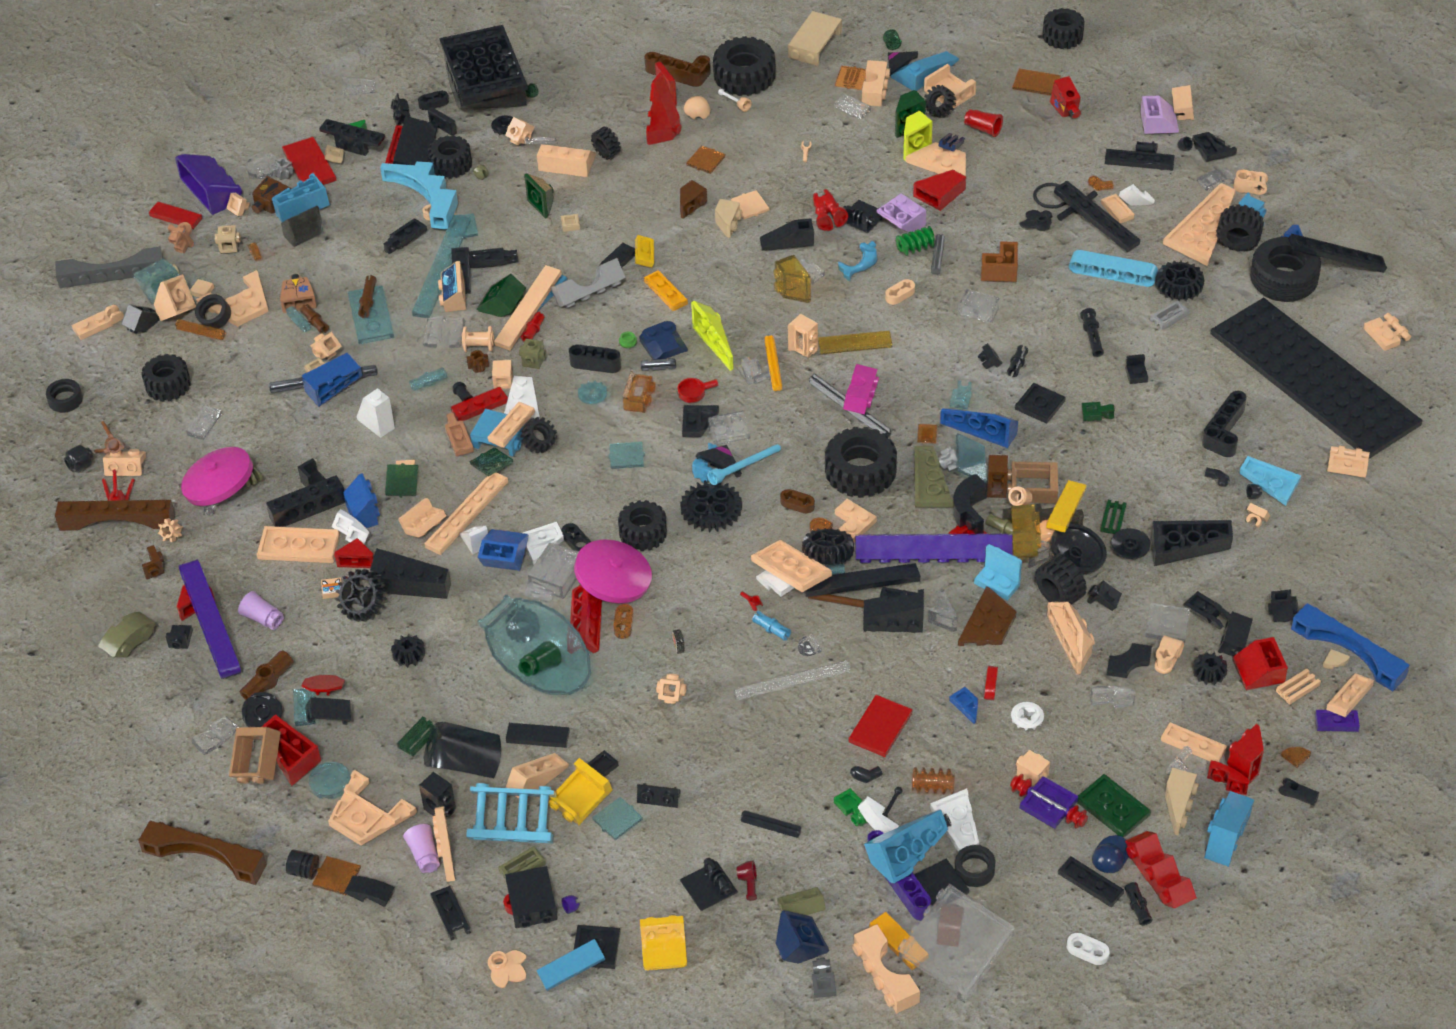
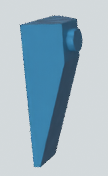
M945 51L912 62L893 73L891 78L911 90L918 91L924 86L925 77L946 64L951 67L959 61V58Z
M940 809L886 832L865 843L864 846L871 864L891 883H896L912 873L913 867L918 861L923 860L924 854L931 846H935L946 833L948 827Z

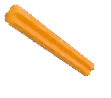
M765 336L772 389L774 391H781L782 380L774 336Z

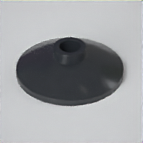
M1126 528L1119 530L1113 535L1111 546L1113 551L1120 557L1138 559L1149 552L1150 539L1144 532L1138 529Z

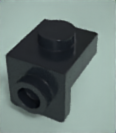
M1103 580L1098 585L1094 584L1090 588L1087 602L1092 604L1097 600L1113 611L1117 608L1122 593Z

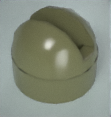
M483 164L478 165L473 171V174L481 180L484 177L487 178L489 174Z

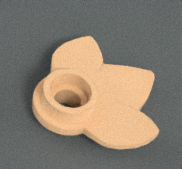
M516 950L506 954L501 951L492 953L488 959V967L492 971L491 980L500 988H505L508 981L521 982L525 980L526 972L521 964L527 956Z

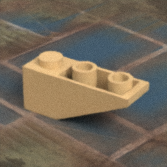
M1172 767L1166 785L1165 798L1174 834L1179 835L1180 829H1185L1188 816H1185L1186 811L1191 812L1194 801L1191 797L1192 795L1196 796L1199 784L1196 783L1197 774Z

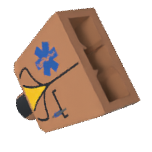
M293 274L289 280L282 282L280 301L283 313L300 311V308L303 305L306 306V304H309L312 309L317 308L314 292L307 277L301 278L300 275Z

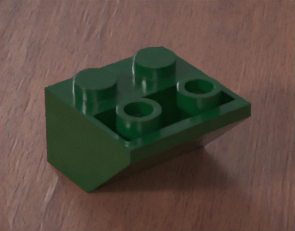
M916 90L900 96L895 114L896 138L904 136L907 117L918 111H921L924 115L926 113V100Z

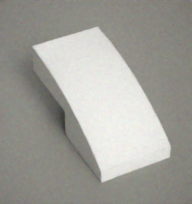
M341 509L337 512L332 527L347 535L345 540L352 542L358 538L365 544L369 531L347 512Z
M767 570L756 576V579L768 590L773 589L780 597L794 589L793 586Z
M867 796L859 804L858 809L874 830L886 833L899 827V825L882 815L885 807Z

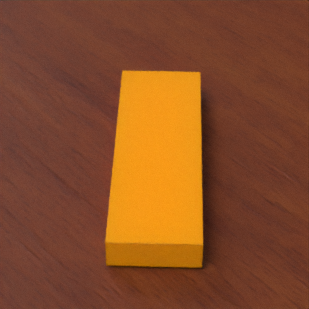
M659 270L644 277V282L672 311L688 304V299Z
M884 912L869 923V928L876 924L888 940V947L911 970L929 959V954L887 912Z

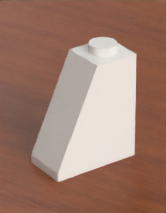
M377 388L363 398L357 414V420L380 438L395 429L390 398Z

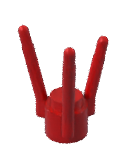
M113 469V491L111 494L106 479H102L107 501L129 500L135 479H131L126 495H124L121 490L117 489V471Z

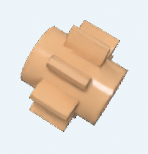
M170 518L164 519L165 523L159 524L160 530L158 534L163 537V541L170 540V542H174L176 537L182 536L181 529L183 526L177 523V519L172 521Z

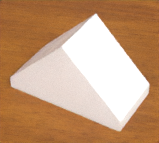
M486 525L475 526L459 534L471 553L475 554L479 552L482 539L488 534Z

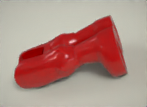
M824 189L823 196L819 197L817 193L813 194L815 213L817 214L816 224L819 229L830 231L833 229V222L828 213L832 214L833 221L837 227L844 225L848 219V213L846 209L839 207V203L836 202L828 189Z

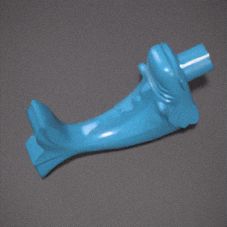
M871 241L869 244H860L863 259L856 266H848L838 262L839 270L844 273V278L848 281L851 280V276L854 273L864 271L876 264L878 258L874 241Z
M708 443V450L717 447L716 444ZM696 458L692 463L694 478H700L703 483L705 480L709 481L707 474L713 468L708 466L707 461Z

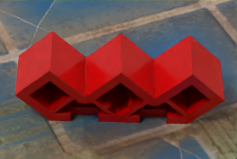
M1145 831L1126 840L1128 856L1165 906L1177 908L1197 898L1190 878L1180 876L1174 856L1163 853L1157 833Z

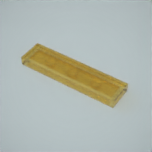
M889 330L818 337L820 355L892 348V339Z

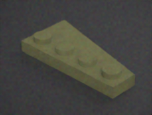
M914 446L915 507L953 508V499L950 497L949 488L945 483L944 474L940 469V463L934 446Z

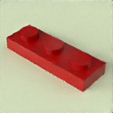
M499 386L450 406L451 412L454 413L457 421H465L482 414L485 409L492 410L507 404L508 397Z

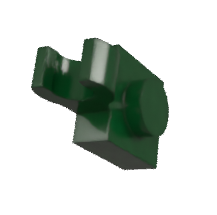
M1100 402L1082 403L1083 421L1102 420V416L1106 419H1114L1115 409L1113 404L1101 406Z

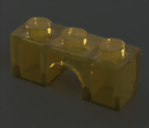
M1035 504L1011 506L1014 556L1017 558L1038 556V548H1042L1040 524H1037L1040 523V513L1035 511Z

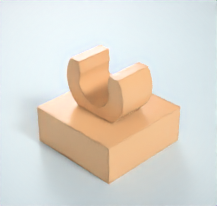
M231 193L227 209L237 216H243L244 210H248L250 203L239 194Z
M1252 503L1247 508L1249 512L1246 518L1247 523L1250 524L1251 520L1256 518L1257 523L1255 526L1259 528L1262 525V520L1268 521L1270 514L1267 510Z

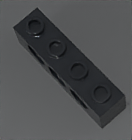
M337 475L268 501L266 506L269 518L274 527H285L344 504V487Z

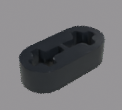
M443 90L424 94L418 98L419 108L425 111L431 107L438 108L449 103L448 93Z

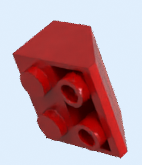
M1274 637L1255 640L1233 656L1234 664L1246 690L1282 684L1286 680L1288 667Z
M1255 724L1251 729L1248 728L1238 742L1234 741L1229 748L1230 755L1227 760L1228 766L1239 771L1250 780L1249 784L1260 773L1264 752L1261 730L1258 724Z

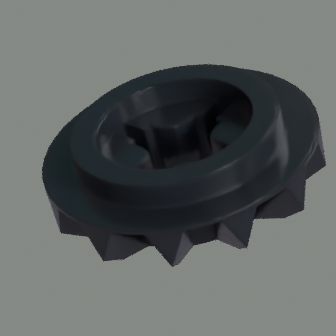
M503 115L495 118L491 123L494 133L506 135L507 128L511 124L513 117Z

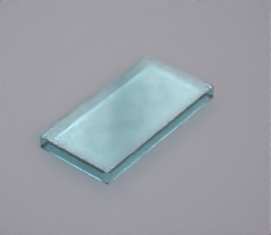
M375 286L373 294L374 303L370 308V315L367 318L366 313L365 318L358 315L360 308L359 300L362 297L363 289L349 291L348 298L358 344L394 338L383 286Z

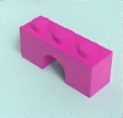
M856 364L851 384H849L846 393L844 410L865 415L866 409L871 407L878 385L879 377L876 376L878 369Z

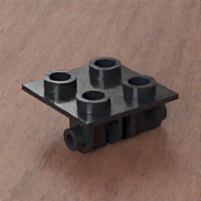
M859 199L852 206L843 207L848 213V219L845 223L866 233H869L883 218V216L877 213L879 208Z
M711 858L704 860L703 868L680 879V882L700 911L738 893L718 862Z

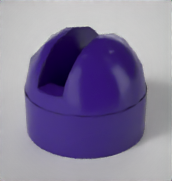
M568 895L561 899L563 909L567 914L575 912L579 908L580 903H576L575 900L578 898L574 895Z

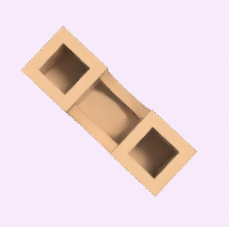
M867 61L866 82L864 81L862 89V105L882 106V101L886 100V90L884 89H888V79L890 77V69L887 68V62Z

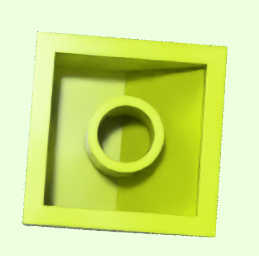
M921 111L906 118L903 156L905 161L907 155L932 144L933 121Z

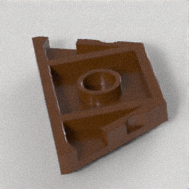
M986 586L958 640V646H964V643H976V646H985L987 644L1002 645L1016 618L1017 611L991 588Z

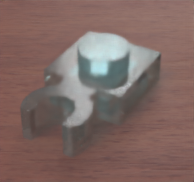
M959 380L957 389H953L950 407L968 410L972 397V383L969 382L967 386H962V380Z

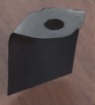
M436 722L427 740L423 757L424 765L426 767L449 769L494 779L501 758L500 735L449 722ZM438 733H441V739L437 740ZM432 742L431 750H430V752L428 753V747H429L430 743Z

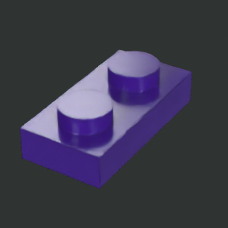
M1316 710L1315 712L1317 731L1359 732L1358 710H1351L1346 717L1328 710Z

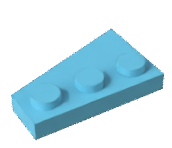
M1247 456L1242 464L1239 473L1252 483L1260 485L1262 490L1285 506L1301 479V475Z

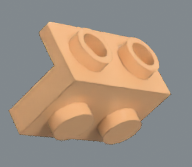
M139 449L120 450L117 453L108 452L103 457L104 475L113 476V469H116L117 476H141L142 463L146 459V452L139 451Z
M424 498L399 517V522L405 534L419 538L424 536L433 526L440 524L441 520L446 517L444 510L432 507L429 499Z

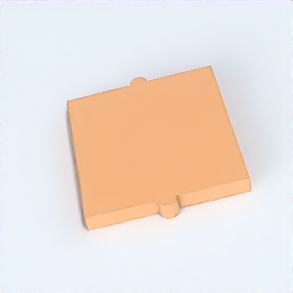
M757 190L746 194L743 193L741 196L731 199V201L740 202L743 219L770 211Z

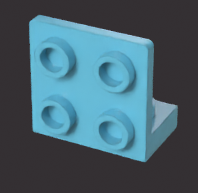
M988 544L986 547L985 567L974 579V584L983 589L987 586L1001 598L1008 601L1020 586L1022 560L1002 551L998 547Z

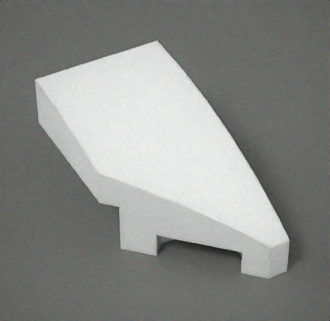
M1134 184L1120 191L1119 197L1131 206L1150 205L1155 202V199L1146 191L1141 192Z

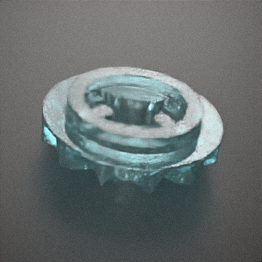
M596 380L591 383L587 381L586 384H581V388H578L579 399L587 404L599 403L607 396L606 386L602 382L597 383Z

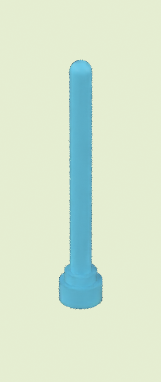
M776 444L724 469L715 468L710 470L707 474L708 479L713 485L719 484L725 476L779 452L781 446Z

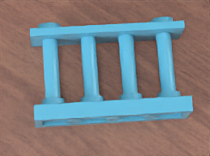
M477 783L476 787L470 786V791L473 794H478L475 825H473V829H467L466 837L469 840L553 844L554 835L546 829L549 797H556L557 794L554 790H551V787L539 786V790L493 788L489 787V784ZM486 794L498 795L497 821L494 830H488L484 826ZM507 795L519 796L518 820L515 831L506 830L507 827H505ZM528 796L540 797L539 820L536 832L527 831V828H525Z

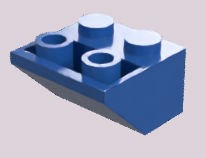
M361 473L343 494L349 514L357 519L365 528L379 525L377 517L380 516L377 505H375L378 503L376 495L370 492L372 490L369 479L365 480L363 473Z
M491 529L482 539L477 558L486 567L520 571L529 535L526 533Z

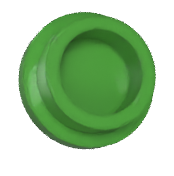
M624 332L619 338V344L624 348H631L637 344V337L632 332Z

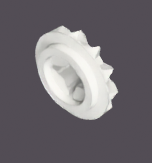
M1032 702L1019 703L1011 711L1012 723H1015L1018 728L1022 727L1025 730L1032 728L1035 730L1037 726H1041L1044 720L1043 710ZM1024 713L1025 715L1027 714L1028 717L1031 716V720L1024 718Z

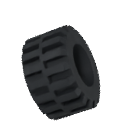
M1069 8L1049 11L1044 16L1043 39L1045 43L1060 49L1076 47L1083 40L1084 17L1079 12H1076V10H1070Z
M447 135L439 137L438 140H434L433 144L429 145V162L433 163L436 176H445L448 179H452V177L457 178L460 175L463 176L472 167L470 144L466 139H462L460 136Z
M1237 204L1235 207L1232 205L1229 206V209L1225 208L1220 215L1216 231L1217 238H1219L1218 241L1223 243L1224 247H1229L1230 250L1234 249L1239 252L1240 250H1252L1254 246L1259 244L1264 226L1263 217L1260 216V213L1254 211L1253 207L1249 208L1247 205L1240 206V204Z
M174 354L157 355L156 358L153 357L149 362L147 361L142 368L141 375L146 393H148L149 397H153L154 400L160 399L162 402L165 400L172 401V399H178L179 396L185 395V391L190 389L191 379L185 360H182L180 356L176 357Z
M638 500L636 503L631 502L629 506H624L623 511H620L618 526L621 542L632 546L636 550L644 551L648 549L650 551L653 550V547L657 548L660 546L659 543L665 541L664 538L667 537L666 513L660 505L657 506L655 502L649 503V500L644 502Z
M1055 555L1035 571L1037 586L1049 602H1069L1072 605L1086 594L1087 586L1082 573L1065 556Z

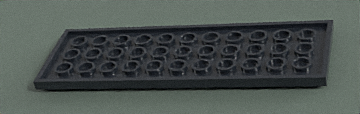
M1264 297L1211 329L1210 334L1354 449L1359 448L1362 451L1370 452L1369 459L1422 425L1423 420Z

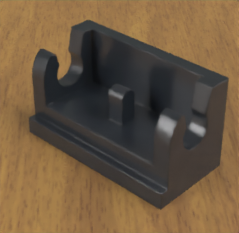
M1232 611L1231 616L1233 619L1226 621L1218 653L1235 656L1238 652L1231 649L1241 651L1245 648L1253 619Z
M310 697L305 706L306 719L310 723L314 719L341 720L343 725H347V722L351 721L350 700Z

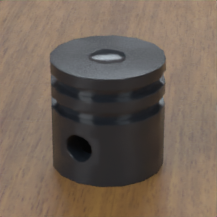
M295 849L291 850L286 861V873L310 880L316 876L319 867V856Z

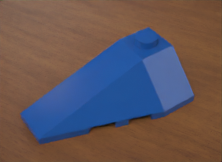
M944 408L941 410L940 424L1005 448H1009L1018 432V421L1003 415Z

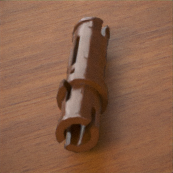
M369 275L366 276L363 294L359 300L360 308L358 315L362 318H365V313L366 318L369 317L370 308L374 303L373 294L377 278L373 275H370V279Z

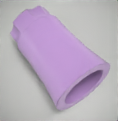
M255 591L246 594L238 608L239 615L250 618L272 630L277 629L284 619L282 612L262 599Z
M419 824L411 827L404 833L403 838L408 844L417 866H419L422 873L434 872L440 866L431 826Z

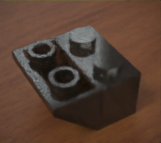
M318 206L281 223L283 235L293 247L324 233Z

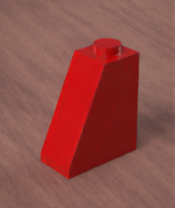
M952 169L916 181L913 186V197L941 211L966 190V176Z

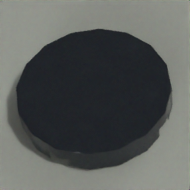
M254 693L243 703L242 719L248 727H261L274 715L282 718V704L271 693Z

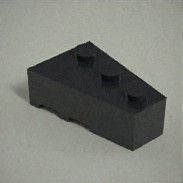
M920 589L918 593L907 595L906 592L900 593L899 597L894 598L883 596L864 600L863 631L923 633L924 589Z

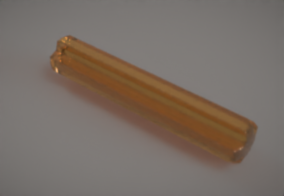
M178 319L175 323L177 330L218 340H223L226 336L225 330L181 319Z

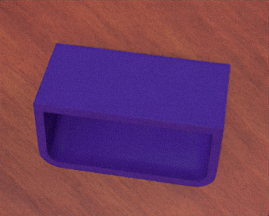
M180 154L175 157L181 181L212 215L227 209L231 193H237L241 196V187L234 183L232 177L226 174L224 168L217 164L214 157L193 154Z

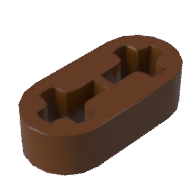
M785 489L780 494V503L785 508L805 514L811 513L815 509V500L811 495L792 489Z

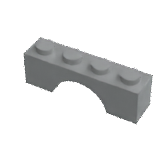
M616 258L596 267V277L589 286L578 285L572 279H569L551 287L558 306L568 308L575 305V301L578 299L584 301L590 298V294L593 292L599 294L606 291L605 287L608 285L614 287L621 284L620 280L626 277Z

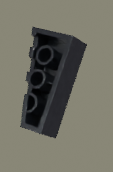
M1232 520L1153 521L1151 541L1154 566L1231 549L1233 540Z
M376 548L370 571L375 572L376 576L378 575L382 578L380 582L386 584L382 588L388 591L386 594L448 598L451 586L449 569Z

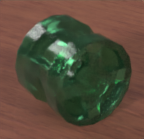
M890 29L883 34V40L887 49L896 50L901 46L902 41L896 30Z

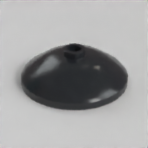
M1069 524L1066 532L1055 530L1051 536L1050 547L1053 555L1067 557L1079 568L1081 573L1095 572L1106 561L1107 550L1104 542L1094 531L1085 526Z

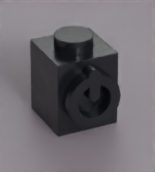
M1291 589L1271 591V603H1268L1269 615H1273L1274 622L1292 621L1295 614L1299 612L1297 596H1292Z

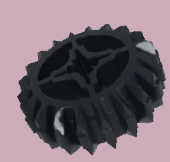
M1174 260L1172 263L1167 262L1166 265H1162L1156 276V286L1160 294H1164L1165 298L1170 297L1171 300L1178 299L1179 302L1180 300L1187 302L1188 298L1193 300L1194 297H1198L1203 290L1205 282L1200 267H1195V264H1189L1188 261L1184 263L1181 260L1180 262Z
M833 528L817 529V531L812 530L803 537L802 551L809 559H814L824 566L826 564L831 566L832 564L839 565L840 562L845 563L846 560H850L851 556H853L854 542L851 534H847L846 531Z
M355 569V573L352 571L348 572L349 577L342 576L344 582L338 583L341 586L340 590H335L339 594L335 600L340 602L337 607L342 609L341 613L347 615L348 619H353L356 622L360 620L366 622L368 618L374 619V614H380L379 608H385L382 601H386L387 598L383 597V594H386L388 591L382 588L386 584L380 582L382 578L378 575L376 576L375 572H369L367 569L362 571ZM367 580L371 586L364 587L359 581ZM352 604H359L363 610L356 611Z

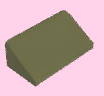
M818 887L777 898L781 912L785 910L809 915L825 910L824 897Z

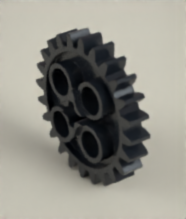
M706 480L704 485L697 482L696 488L690 486V491L686 490L685 496H682V501L680 502L681 515H683V520L688 521V525H694V529L700 526L701 531L708 528V531L711 532L712 528H715L718 532L719 527L725 530L726 524L732 526V521H738V516H741L742 498L739 497L738 491L735 492V487L729 488V483L723 486L722 482L716 485L708 484Z

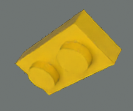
M637 235L635 239V264L652 268L654 264V239Z

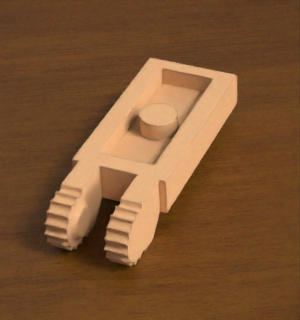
M113 304L108 306L105 311L73 324L72 329L79 339L83 340L121 321L124 314L119 311L117 305Z

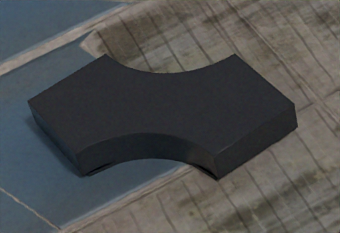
M1132 643L1127 652L1121 655H1110L1107 675L1127 678L1133 669L1149 666L1152 646Z

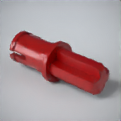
M536 312L531 322L526 324V329L521 335L523 342L526 339H533L534 335L540 331L539 326L545 318L544 314Z

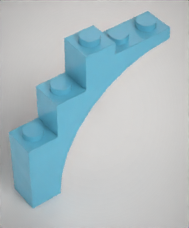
M417 161L415 165L381 164L382 181L408 186L423 195L431 204L429 213L431 228H449L458 205L456 190L446 189L445 176H435L433 163Z

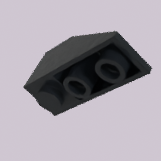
M812 218L793 220L760 236L762 251L814 246Z

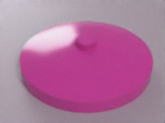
M225 447L212 451L196 461L186 472L181 483L182 493L193 505L208 506L219 503L234 495L245 485L252 473L253 462L248 453L239 447Z
M603 539L586 544L579 551L574 564V572L581 586L591 595L612 603H629L641 598L647 592L652 579L651 567L646 558L632 546L616 540Z

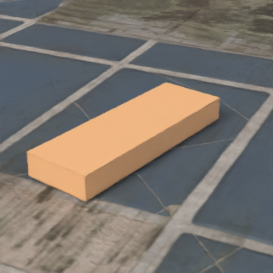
M518 402L490 433L488 441L504 448L535 413V408Z
M1355 673L1327 704V710L1346 717L1372 688L1374 680Z
M1171 722L1161 737L1162 742L1210 762L1211 760L1220 762L1227 750L1226 745Z

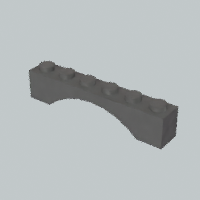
M161 246L142 249L129 258L112 263L91 264L75 259L55 261L56 278L59 288L148 276L156 273L159 269H164V257Z

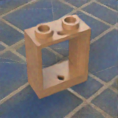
M1012 461L1011 469H1008L1007 480L1011 481V483H1008L1007 495H1009L1012 488L1016 487V478L1049 479V489H1026L1032 494L1031 503H1057L1058 463Z
M268 727L236 728L229 777L236 778L238 783L249 784L250 780L253 783L264 784L265 780H273L281 731ZM253 740H262L257 773H248Z

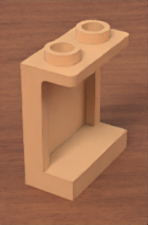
M948 64L924 79V91L928 93V89L932 91L931 87H936V85H943L954 92L956 106L953 105V108L976 95V81L970 79L966 83L950 73V65ZM941 95L937 100L943 103L944 96Z

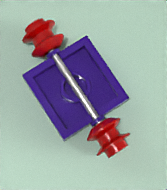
M1023 774L1016 775L1012 779L1010 784L1012 787L1011 791L1013 793L1017 790L1020 791V797L1027 795L1020 803L1019 809L1054 829L1065 816L1067 824L1075 823V829L1086 824L1088 820L1087 810L1080 812L1078 811L1079 806H1074L1078 801V796L1044 776L1034 787H1032V779L1024 780Z

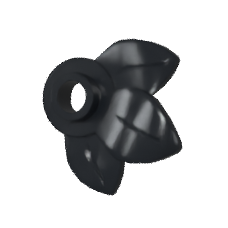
M1029 210L1025 213L1027 219L1019 223L1020 226L1025 228L1037 227V230L1045 231L1051 227V218L1053 216L1047 210L1043 212Z

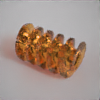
M914 767L912 791L916 788L917 793L920 794L922 788H924L925 793L929 794L932 788L934 794H937L938 790L941 789L942 794L945 795L947 789H949L952 795L954 794L955 773L953 775L950 768L947 769L946 774L943 773L942 768H939L937 774H935L934 768H931L929 773H927L925 767L919 773L917 767Z

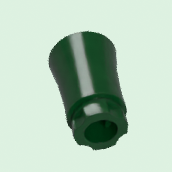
M544 641L536 649L520 659L519 671L527 677L536 675L546 669L557 667L561 662V652L553 642Z

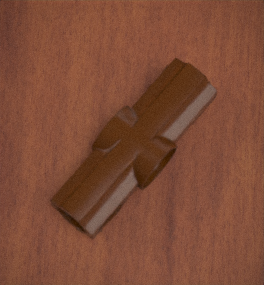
M284 650L279 651L267 664H261L257 667L256 675L239 691L240 695L246 700L254 693L265 692L274 688L277 685V679L294 663L293 658Z

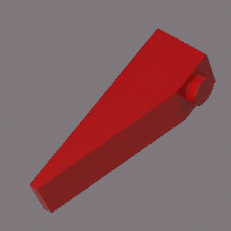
M659 72L651 83L650 102H652L650 111H648V117H651L650 125H647L646 128L648 145L673 140L681 132L682 128L680 116L663 73Z

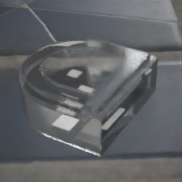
M813 634L801 638L798 642V651L803 656H813L821 652V647Z

